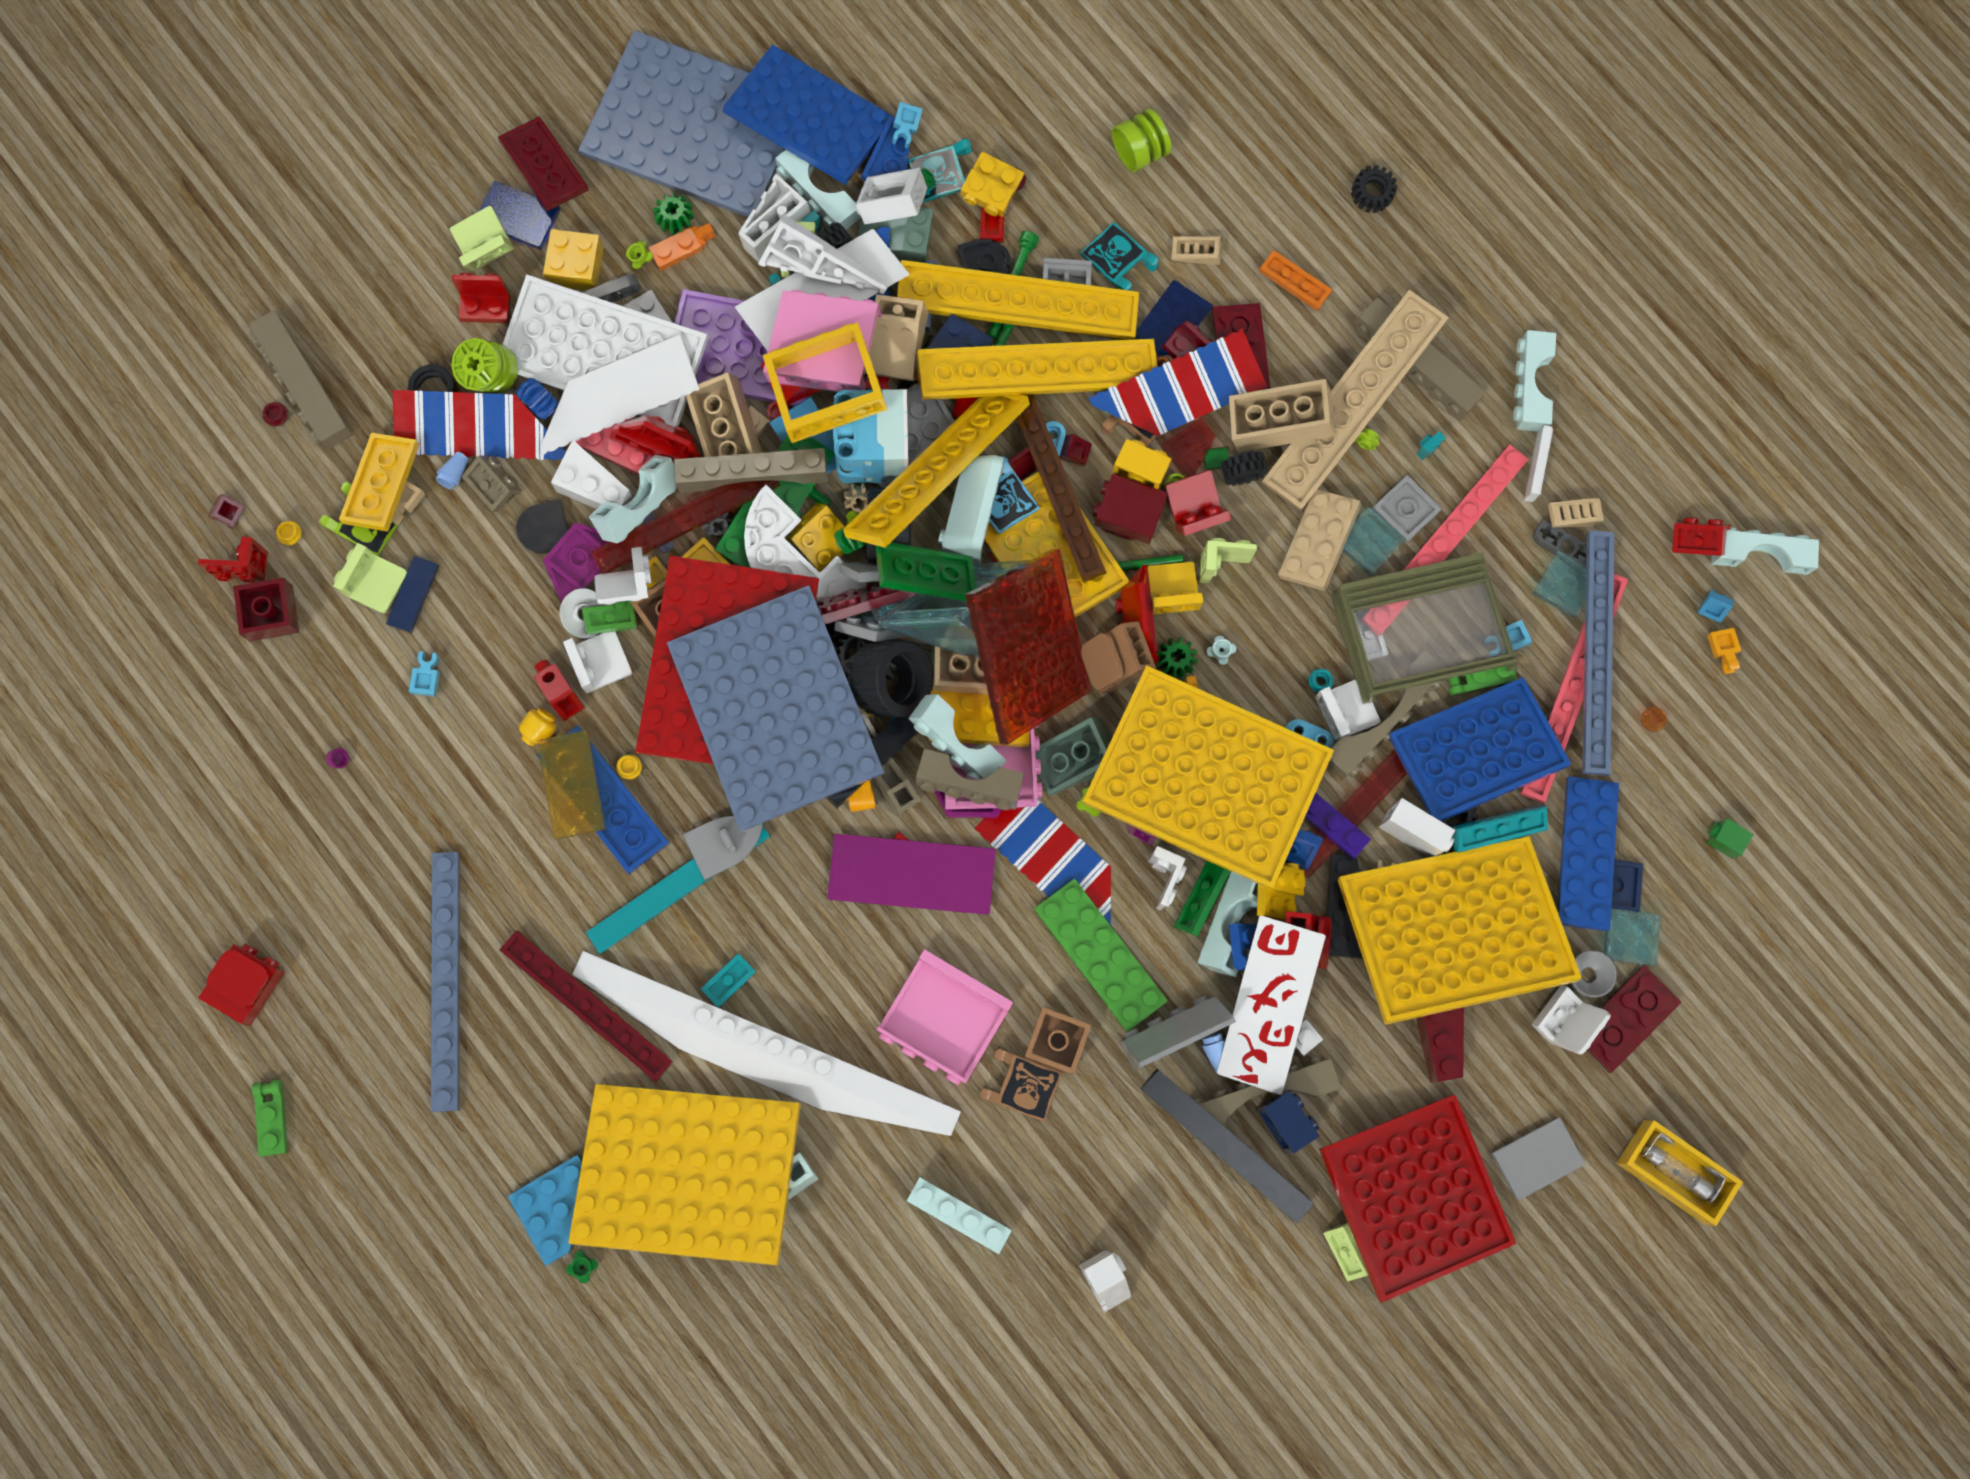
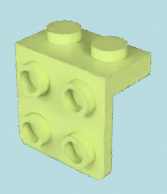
M357 543L355 548L349 551L346 558L347 562L343 569L337 572L333 587L348 598L382 614L387 613L403 584L407 571L374 555L367 547Z

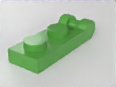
M1506 666L1446 679L1449 680L1451 687L1449 688L1450 696L1502 686L1518 680L1515 670L1507 672ZM1459 677L1464 678L1465 685H1460Z
M281 1079L272 1080L268 1084L263 1082L253 1083L252 1093L255 1099L258 1157L288 1153L283 1082ZM266 1094H272L273 1101L266 1102Z

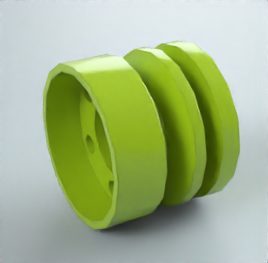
M1151 108L1135 115L1133 122L1128 119L1112 127L1111 133L1114 147L1123 164L1132 173L1149 166L1150 159L1154 162L1158 161L1161 157L1170 155L1172 151L1168 131L1160 116Z
M477 338L468 339L457 346L452 357L453 375L457 382L466 389L499 394L512 387L517 378V359L511 349L500 343Z

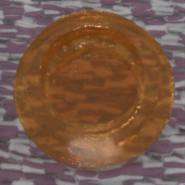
M1650 707L1642 713L1641 722L1648 731L1657 732L1665 727L1667 717L1662 709Z

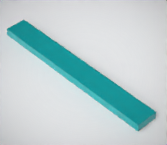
M764 827L754 849L771 838ZM693 858L594 926L586 934L599 954H602L711 878L704 880Z

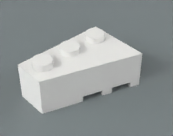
M777 174L773 177V183L768 191L764 192L761 196L762 201L756 210L753 209L738 233L744 249L758 262L762 258L784 214L792 220L800 222L811 213L808 202Z
M572 440L551 481L556 492L595 509L605 501L621 504L622 506L629 503L633 499L629 489Z
M1104 1250L1079 1265L1104 1313L1132 1297L1126 1278L1122 1273L1126 1270V1267L1119 1255L1117 1256L1115 1253Z

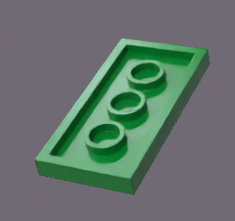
M890 543L886 547L875 546L880 587L973 603L978 597L971 556L897 543Z

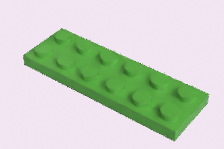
M1075 878L1034 908L1036 914L1126 1033L1168 1001Z

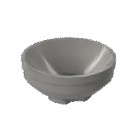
M1586 951L1575 957L1580 974L1584 968L1592 969L1595 974V978L1591 983H1587L1583 979L1571 983L1578 993L1586 997L1596 998L1604 996L1612 990L1616 982L1617 972L1612 960L1608 956L1598 951Z

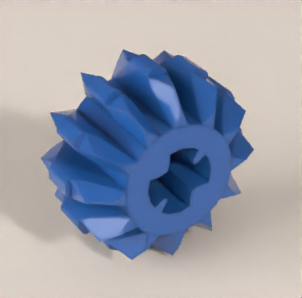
M528 378L516 390L517 397L540 419L545 420L548 416H551L558 406L557 400L534 378Z

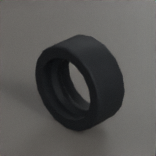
M428 364L419 367L412 373L408 381V390L419 391L421 384L425 380L432 377H440L447 384L446 392H458L456 381L446 368L439 365Z

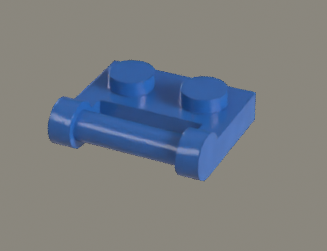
M1231 924L1229 928L1233 965L1237 970H1245L1248 961L1245 951L1251 950L1257 924Z

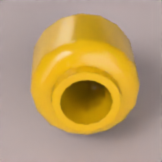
M542 708L530 710L518 727L523 735L521 739L533 747L535 744L545 745L557 729V725L554 722L556 718Z

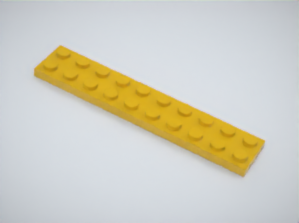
M901 260V264L909 275L898 282L897 297L924 301L929 314L944 316L953 314L959 318L1134 340L1136 336L1139 292Z
M1154 339L917 349L916 351L921 400L1107 391L1110 387H1117L1121 382H1128L1132 377H1139L1142 373L1150 372L1153 368L1158 367Z
M1018 394L978 398L843 529L845 537L881 547H886L1030 405L1028 396Z

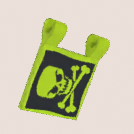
M344 482L341 486V490L347 496L352 486L348 482ZM323 515L319 520V523L324 528L355 545L359 543L367 547L378 557L399 526V524L396 525L392 521L387 532L346 525L342 522L338 523L327 515Z

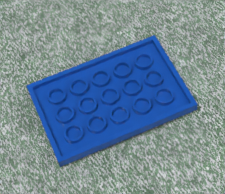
M773 44L723 106V113L844 185L848 183L877 144L891 115Z
M1524 677L1389 733V740L1429 815L1439 821H1444L1568 768L1571 765L1569 758Z

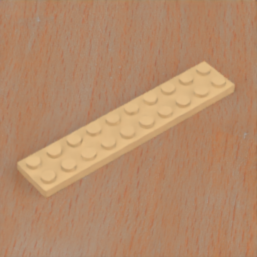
M1409 290L1332 389L1335 436L1291 443L1262 480V483L1302 511L1449 317Z

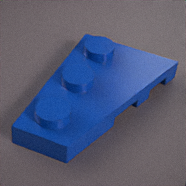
M890 115L865 167L861 180L866 181L867 177L908 169L910 145L908 148H905L906 140L903 137H899L896 144L892 143L894 133L898 130L893 127L895 117Z

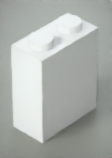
M1403 798L1390 807L1379 826L1380 829L1428 858L1442 855L1444 851L1447 852L1455 840L1452 838L1455 832L1454 829Z

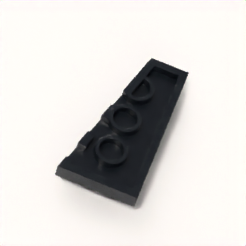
M1330 855L1326 916L1331 918L1332 922L1329 956L1363 960L1338 883L1340 876L1360 872L1357 857L1353 860L1350 856Z

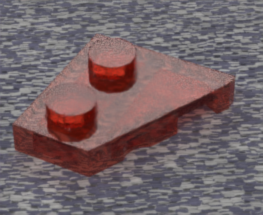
M1201 417L1162 443L1161 447L1168 457L1172 458V462L1181 474L1189 477L1197 473L1215 439V434Z

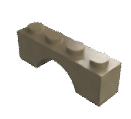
M924 749L916 775V785L927 792L937 790L945 792L947 796L952 798L962 796L970 798L972 802L977 804H984L986 802L995 804V807L1002 810H1010V808L1016 810L1023 785L1024 773L998 767L992 775L985 779L969 780L961 777L954 771L948 754Z

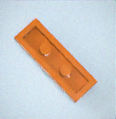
M1275 250L1272 251L1259 269L1261 274L1316 311L1320 309L1332 292L1331 288Z

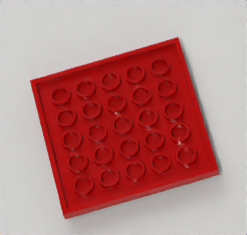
M1455 1094L1319 1148L1379 1302L1388 1301L1517 1244Z

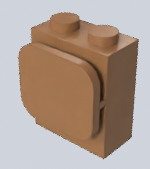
M1139 622L1121 623L1107 633L1098 634L1086 642L1081 649L1082 659L1093 687L1099 690L1100 693L1119 691L1142 676L1146 665L1154 669L1156 668Z

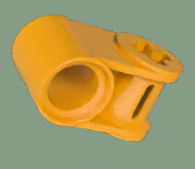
M870 780L848 799L850 812L876 808Z

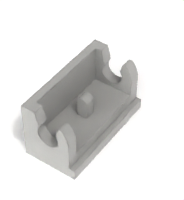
M1044 258L1042 279L1090 285L1092 261Z

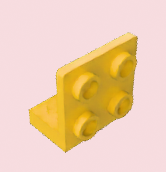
M816 503L800 518L801 521L784 538L790 544L795 545L820 573L836 556L840 558L844 555L842 550L838 548L834 538L835 532L844 527V525L827 505Z
M1194 562L1148 566L1153 615L1200 610L1203 604L1202 593H1198Z

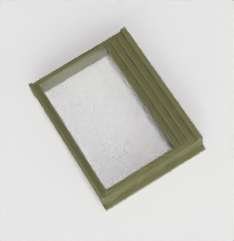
M1483 553L1341 584L1338 586L1337 592L1331 594L1363 704L1372 703L1376 695L1506 666L1507 672L1518 669V660L1515 657Z

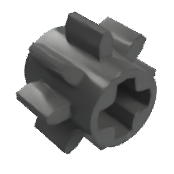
M715 505L707 511L704 510V519L700 520L706 534L709 536L713 533L717 537L724 534L728 529V524L732 522L725 507L718 509Z

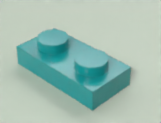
M738 953L701 990L720 1008L757 972Z

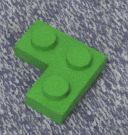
M620 601L611 605L606 604L605 606L583 608L582 616L586 635L636 629L637 624L634 608L631 605L632 601Z

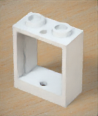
M914 168L867 177L856 202V211L862 217L864 225L918 215L927 191V185L921 169Z

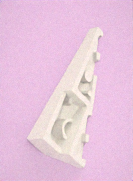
M785 214L758 263L764 267L768 265L780 268L781 271L785 272L789 270L799 272L807 277L837 284L855 285L859 289L877 290L881 294H884L888 287L887 282Z

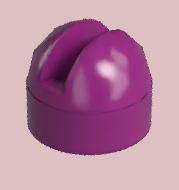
M342 748L332 749L326 755L327 765L334 769L344 768L349 762V755Z

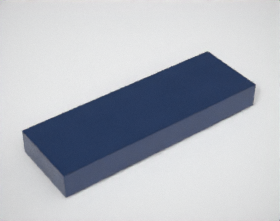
M416 556L413 557L386 622L388 626L412 634L439 568L437 563Z

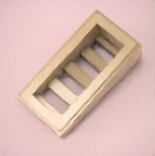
M1173 236L1172 261L1221 265L1222 240L1220 236ZM1181 244H1185L1184 254H1180ZM1190 245H1194V254H1190ZM1200 246H1204V254H1200ZM1210 247H1214L1213 254H1209Z
M1599 498L1548 504L1552 528L1593 527L1604 520ZM1560 509L1563 511L1564 520L1561 518Z

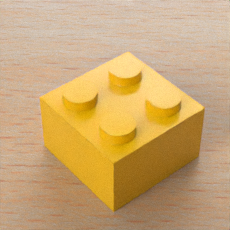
M551 229L543 271L546 281L577 290H589L597 287L604 248L599 235Z
M1126 439L1114 464L1112 473L1160 489L1172 458L1168 457L1161 450H1151L1145 447V444L1138 440L1131 441Z

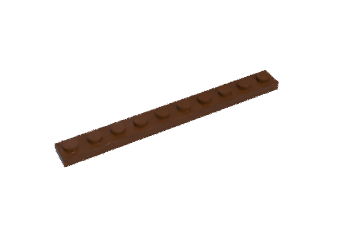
M1034 394L1025 395L1028 396L1030 405L1017 417V420L1083 583L1106 574V570Z

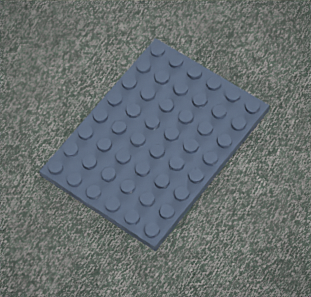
M634 30L578 151L581 156L749 217L753 209L756 210L762 201L761 196L769 189L777 169L775 158L786 149L723 113V106L748 76L749 72Z
M809 585L667 642L740 832L885 774Z

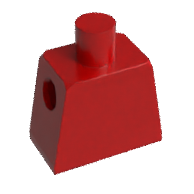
M541 660L535 665L537 674L534 676V679L550 705L563 721L585 709L581 700L556 664L550 665L548 660Z

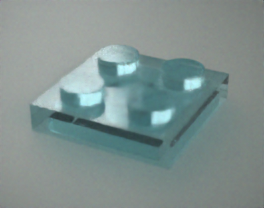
M1368 507L1354 522L1343 552L1372 576L1403 543L1405 538Z
M1558 551L1555 553L1532 594L1575 619L1586 603V567Z
M1611 908L1610 930L1605 932L1604 954L1612 961L1657 966L1661 915Z

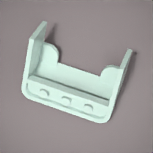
M997 455L977 456L959 474L946 530L941 529L938 544L942 545V552L971 556L973 567L980 569L982 548L999 480L1003 476L1004 457Z

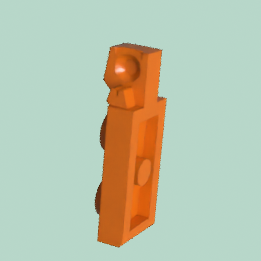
M710 223L699 228L696 225L650 246L648 249L653 254V259L658 269L662 271L703 251L702 248L707 245L706 241L714 238L715 233Z

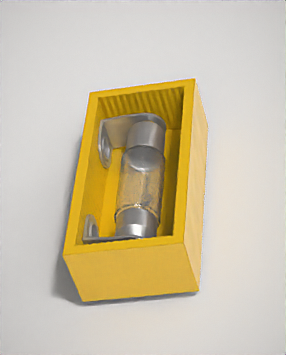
M1643 1120L1616 1163L1704 1225L1717 1226L1743 1181L1655 1120Z

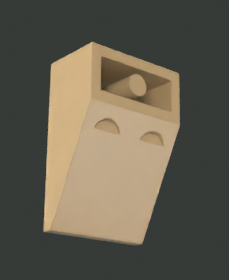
M876 294L875 302L879 304L882 318H877L869 352L876 376L914 381L917 367L916 351L921 349L929 314L926 305L921 300Z

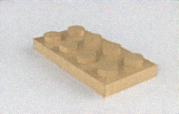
M1317 490L1307 505L1279 571V578L1326 591L1361 508V502Z

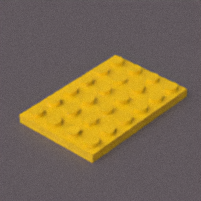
M1037 472L1023 480L1022 483L1040 510L999 535L989 522L984 542L1045 635L1121 591L1129 582V579L1081 510L1106 570V574L1083 583L1040 474Z

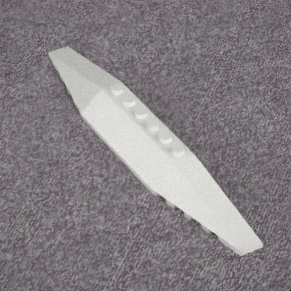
M582 952L572 974L677 1048L821 1110L948 1136L952 1135L961 1111L587 952Z

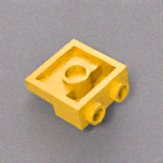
M981 152L975 166L971 169L961 188L960 196L970 205L975 206L977 204L983 207L985 212L992 216L999 215L1003 217L1024 177V172Z
M1284 863L1272 890L1258 884L1257 916L1285 921L1286 911L1296 912L1295 896H1304L1306 883L1304 870L1299 869V864Z

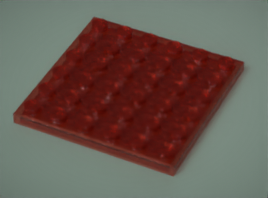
M1060 548L1051 549L965 594L1000 744H1010L1091 692L1086 667L1081 655L1082 648Z

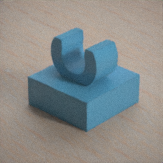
M1711 590L1699 606L1698 614L1721 623L1733 607L1734 600Z

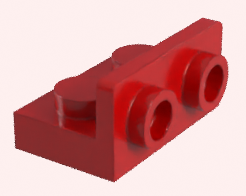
M1685 517L1682 522L1674 523L1672 552L1723 556L1725 555L1726 531L1731 530V524H1723L1722 519H1708V523H1701L1699 518Z

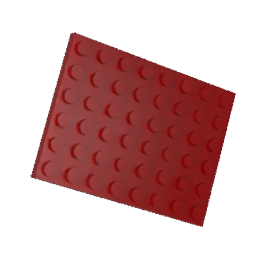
M670 556L637 739L636 754L714 765L667 642L808 585L811 588L815 601H817L820 579Z

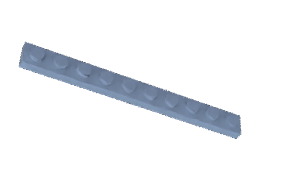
M1592 530L1587 533L1582 774L1608 776L1611 772L1614 532Z
M459 852L432 853L431 1112L460 1111Z

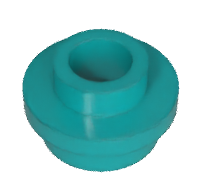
M1325 669L1314 670L1308 678L1309 687L1316 693L1328 687L1331 689L1334 682L1332 674ZM1322 678L1325 682L1324 685H1318L1316 679Z

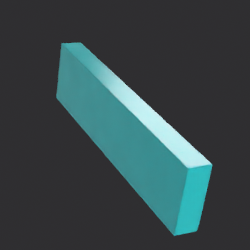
M1540 804L1452 826V829L1455 830L1453 834L1455 839L1454 850L1459 853L1549 830L1547 806Z

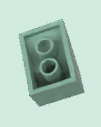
M920 208L916 216L865 225L861 218L858 237L871 229L877 231L881 227H890V243L888 245L899 262L905 260L922 263L924 260H927L933 227V209Z
M1090 717L1041 744L1040 751H1035L1036 759L1041 761V774L1039 776L1048 796L1055 795L1094 778L1112 740L1102 718Z

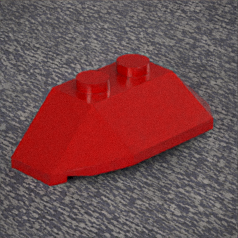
M645 415L615 425L610 434V438L651 457L654 455L670 457L673 463L674 459L701 457L692 435H689L684 428L672 427L666 424L662 418L657 416L650 417Z
M1147 564L1142 565L1121 590L1118 599H1115L1116 614L1120 613L1121 623H1140L1156 666L1158 653Z

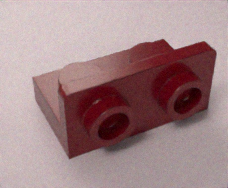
M1185 321L1175 328L1161 347L1175 359L1183 357L1188 352H1194L1199 347H1205L1208 343L1214 341L1202 335L1200 329L1194 323Z

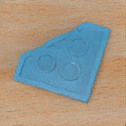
M576 1155L508 1196L545 1266L568 1254L572 1249V1244L568 1242L582 1166L580 1155Z

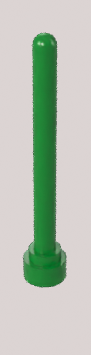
M1022 231L1018 240L1020 251L1010 275H1021L1029 252H1032L1037 247L1039 237L1030 231ZM992 322L988 336L995 339L1002 323Z

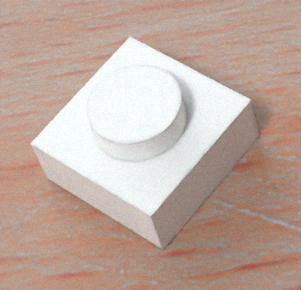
M1307 1019L1301 1024L1295 1046L1301 1056L1307 1054L1323 1040Z

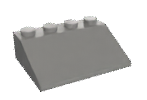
M1207 995L1193 1001L1194 1007L1185 1010L1184 1006L1170 1012L1172 1017L1165 1021H1162L1161 1017L1147 1023L1148 1029L1139 1032L1138 1028L1124 1034L1125 1040L1120 1043L1133 1070H1136L1235 1023L1236 1020L1216 997L1208 999Z

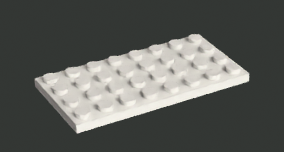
M526 274L503 345L511 349L517 359V375L525 378H534L540 383L564 391L569 380L679 334L696 377L709 336L705 333ZM682 395L677 400H670L667 404L659 405L652 410L648 409L645 413L637 415L641 417L645 415L650 417L657 416L672 427L679 426L687 403L686 395Z

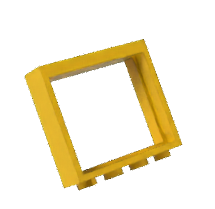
M858 322L846 324L830 332L820 333L816 337L805 341H797L793 345L782 349H774L770 353L763 355L785 429L792 443L888 410ZM857 342L873 392L792 420L776 369Z

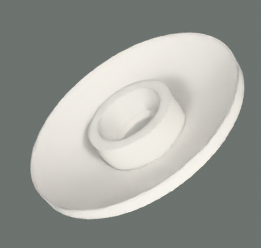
M577 589L571 591L563 599L560 607V618L564 628L571 635L578 638H591L597 635H586L583 616L580 619L577 614L578 610L582 611L583 608L605 606V604L597 603L596 592L589 589Z

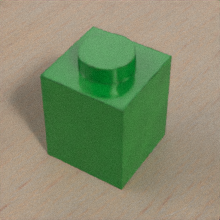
M1726 818L1713 823L1708 831L1710 837L1706 843L1733 859L1742 856L1754 834Z

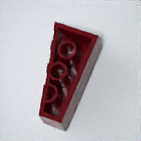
M1464 1007L1416 1018L1430 1082L1436 1083L1463 1078Z

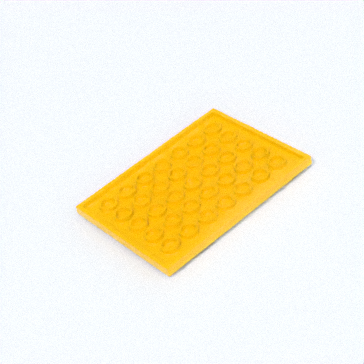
M1146 665L1082 803L1272 890L1334 750Z
M1530 836L1459 853L1453 852L1344 875L1338 878L1341 893L1385 1025L1578 982L1582 979Z
M595 1084L568 1243L581 1246L779 1266L801 1104L796 1102Z

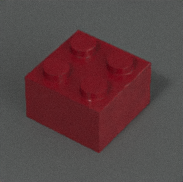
M284 577L233 586L239 635L251 642L299 633L293 585Z

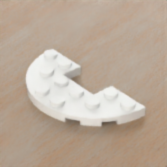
M767 485L760 490L749 509L745 524V550L751 568L819 578L816 603H819L818 601L824 597L835 596L850 589H857L859 591L866 588L867 584L865 582H857L840 572V563L844 562L838 556L819 573L784 538L801 519Z

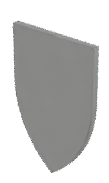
M728 816L712 820L683 834L704 880L744 860L757 844L763 824L740 832L735 817Z

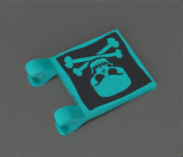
M962 139L952 146L908 159L911 169L917 167L925 168L934 175L936 180L935 186L926 191L922 203L961 191L966 178L963 176L957 155H967L972 152L969 139Z
M1114 222L1080 252V255L1087 261H1092V266L1113 283L1117 289L1132 291V284L1129 280L1123 278L1128 271L1141 260L1146 268L1153 272L1158 268L1157 263L1159 262V259L1154 254L1147 252Z

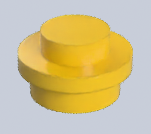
M293 521L282 522L276 530V537L279 542L287 546L296 544L302 536L300 526Z
M628 754L618 760L616 769L623 779L632 780L640 775L642 763L638 757Z

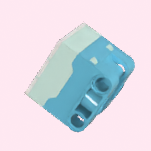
M907 389L881 390L888 410L833 429L837 477L841 482L846 484L891 483L908 467ZM841 390L834 396V405L873 392V390ZM841 469H843L844 471H852V472H850V473H844Z

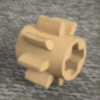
M864 483L861 486L851 484L849 492L844 491V496L847 499L844 501L846 508L852 507V511L860 513L867 507L868 490L866 491Z

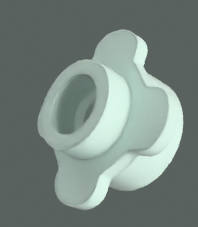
M1217 636L1212 647H1208L1207 655L1216 658L1219 664L1225 665L1229 661V656L1236 652V646L1227 639H1224L1223 636Z

